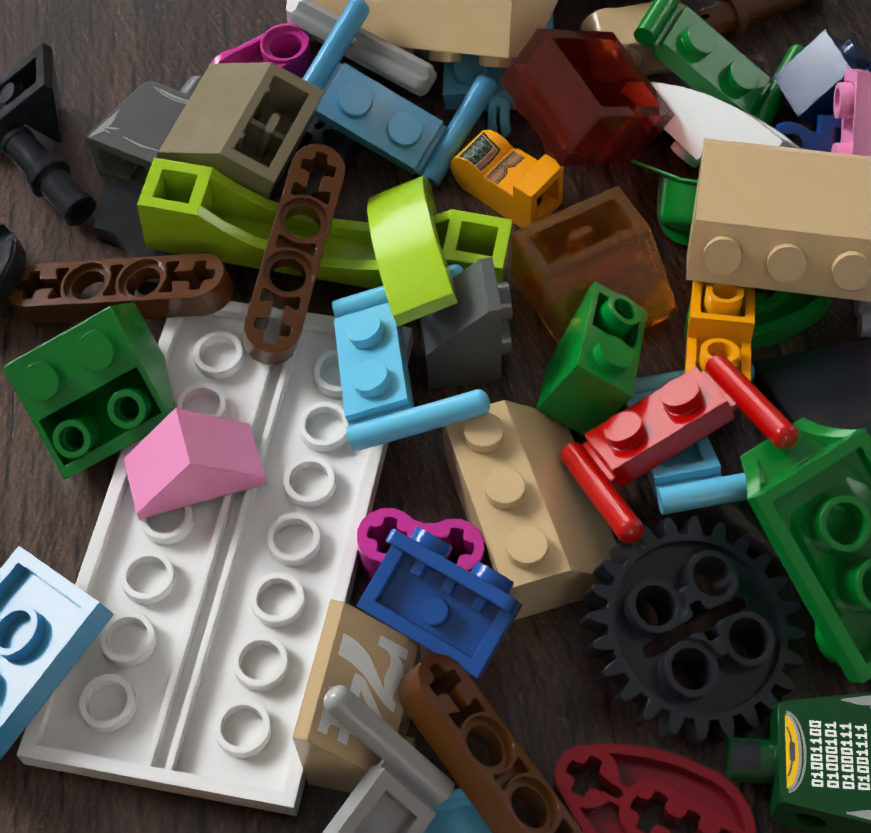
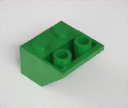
M135 302L109 306L2 366L3 371L64 480L146 437L175 409L165 357Z

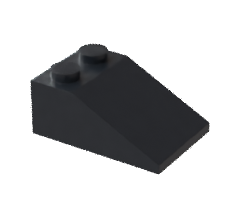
M871 338L752 361L755 368L754 379L758 389L791 423L805 417L815 423L832 428H866L871 437Z

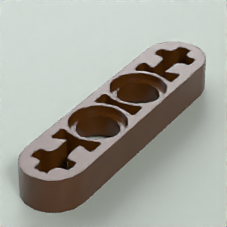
M312 144L304 146L296 152L292 159L249 304L242 342L246 352L252 359L262 364L276 365L283 363L293 356L298 347L345 176V164L342 157L334 149L326 145ZM313 167L325 170L324 177L320 182L317 198L306 195L309 174L312 172ZM294 215H307L317 223L319 231L313 237L298 238L287 230L285 222ZM283 266L292 267L302 274L304 284L295 291H282L274 286L269 276L276 268ZM272 307H275L279 310H284L279 330L281 336L277 337L275 344H268L263 341V331L268 327Z
M207 253L37 263L25 267V271L16 289L8 296V299L20 316L28 323L33 324L82 322L109 306L128 302H135L144 319L205 316L223 309L230 302L234 294V283L220 258ZM160 279L157 288L153 292L141 297L134 296L136 289L145 281ZM105 282L102 290L90 299H79L86 287L93 283Z
M434 653L427 655L401 679L399 696L406 713L492 833H584L471 677L456 660L444 654ZM435 686L441 694L437 696L431 687ZM456 715L462 720L457 726L452 720ZM467 736L477 738L486 746L490 753L491 766L480 763L472 755L468 748ZM512 796L524 800L530 807L535 819L534 828L523 824L518 819L512 807Z

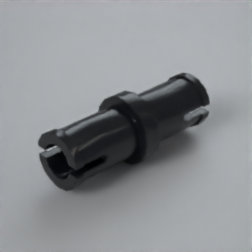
M27 127L14 128L4 136L0 146L1 151L25 175V183L34 195L44 197L60 213L62 219L69 226L80 225L92 216L96 209V201L70 175V167L62 157L51 154Z

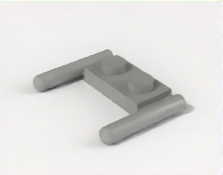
M336 685L330 688L323 700L325 710L382 760L378 765L373 764L322 833H424L437 815L433 811L435 807L445 802L454 789V782L346 686Z

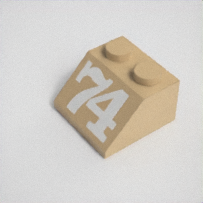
M330 599L292 738L309 785L352 793L373 764L378 765L382 759L325 710L323 705L325 694L336 685L346 686L415 747L416 738L406 736L410 717L400 701L399 685L401 679L421 661L419 643L350 604Z

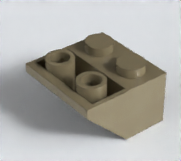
M273 62L210 64L158 151L157 158L212 167L237 184L270 199L313 120L324 90Z

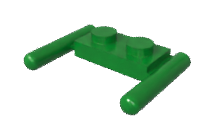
M654 0L634 31L635 40L643 46H652L654 49L651 54L695 91L715 97L771 126L786 99L774 78L772 77L768 84L770 77L687 5L683 9L679 8L677 5L681 0ZM800 44L792 45L786 52L775 74L805 47Z

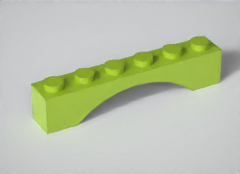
M155 157L137 203L146 249L178 255L213 254L220 258L223 263L257 269L261 267L279 206L278 202L267 199L237 184L212 167ZM454 209L434 215L441 251L448 266L458 264L465 270L479 259L492 257L497 283L503 282L508 258L512 219ZM294 215L285 222L287 230L298 238L313 237L319 231L317 223L307 215ZM333 218L316 279L370 289L383 286L373 249L369 222ZM283 266L274 270V272L302 276L298 270L292 267Z

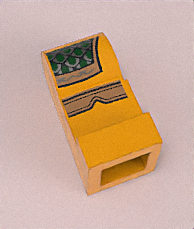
M492 130L480 132L451 160L450 168L452 175L463 190L505 218L512 219L514 224L529 234H532L563 202L564 164L547 154H544L537 160L522 150L513 148L503 136ZM540 197L541 202L537 206V199Z

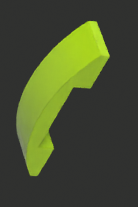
M426 175L369 197L367 203L373 249L387 300L397 326L458 303L451 270L441 251L433 215L437 212L432 187Z

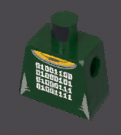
M871 692L784 700L776 703L767 722L766 739L728 738L726 749L727 779L732 782L767 784L768 818L775 825L808 833H871Z

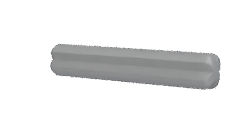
M301 0L296 9L291 13L290 21L292 24L305 30L308 37L324 44L340 16L311 0ZM360 27L344 54L345 57L417 96L426 95L436 81L437 73L434 71L432 64Z

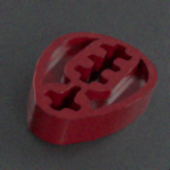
M629 744L577 745L568 749L561 755L556 764L553 790L584 833H646L637 827L640 815L633 810V807L646 810L651 802L657 803L664 808L661 820L672 828L678 829L683 821L686 820L692 822L697 827L695 833H756L752 811L739 789L720 773L683 756L651 747ZM588 767L596 769L599 772L597 784L606 792L590 788L584 797L577 795L573 792L575 779L569 773L572 771L575 774L582 775ZM656 825L650 833H671V831L663 826Z

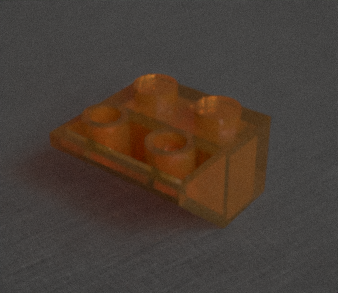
M618 185L512 232L511 277L557 344H559L588 289L595 281L617 294L629 297L636 305L648 311L645 329L677 314L678 307L652 230Z

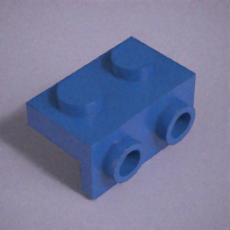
M416 526L410 538L392 528L385 540L391 544V547L356 606L432 652L444 654L456 660L466 672L481 679L523 606L517 599L508 595L514 582L478 561L471 572L461 568L447 559L453 548L452 546Z

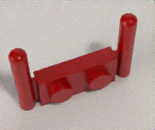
M718 354L707 361L704 371L701 372L697 367L691 369L584 434L587 442L582 445L577 442L566 445L560 453V460L618 539L623 543L630 544L641 538L644 527L615 489L614 483L617 482L620 488L642 476L734 420L733 411L738 408L779 449H788L795 445L799 433L797 428L726 356Z

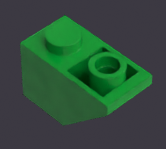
M595 281L588 289L546 366L536 409L582 435L611 418L633 397L648 311L636 305L629 297L617 294Z

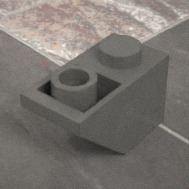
M492 257L477 260L453 278L457 304L419 318L428 389L501 380L502 355L512 354V341L508 320L513 319L509 283L508 281L497 283Z

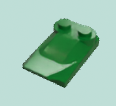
M803 417L792 423L797 428L799 436L797 442L791 448L779 449L769 439H766L740 456L747 484V500L815 622V641L819 652L828 662L841 667L850 683L863 684L871 679V437L866 428H832Z

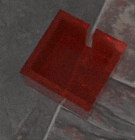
M537 28L500 79L512 97L515 109L529 121L543 141L545 152L554 158L559 166L595 165L596 162L601 164L631 163V160L636 161L675 115L613 32Z

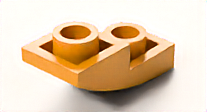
M693 281L684 374L695 367L701 372L704 371L705 365L711 357L722 354L751 381V342L755 326V288Z

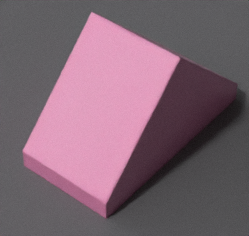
M175 408L124 458L134 506L139 520L267 484L249 423Z

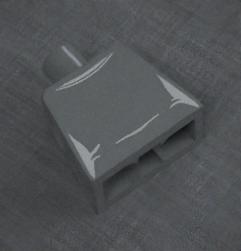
M191 76L180 91L154 81L144 82L94 127L86 138L98 174L122 184L144 186L154 157L157 158L158 151L202 77Z

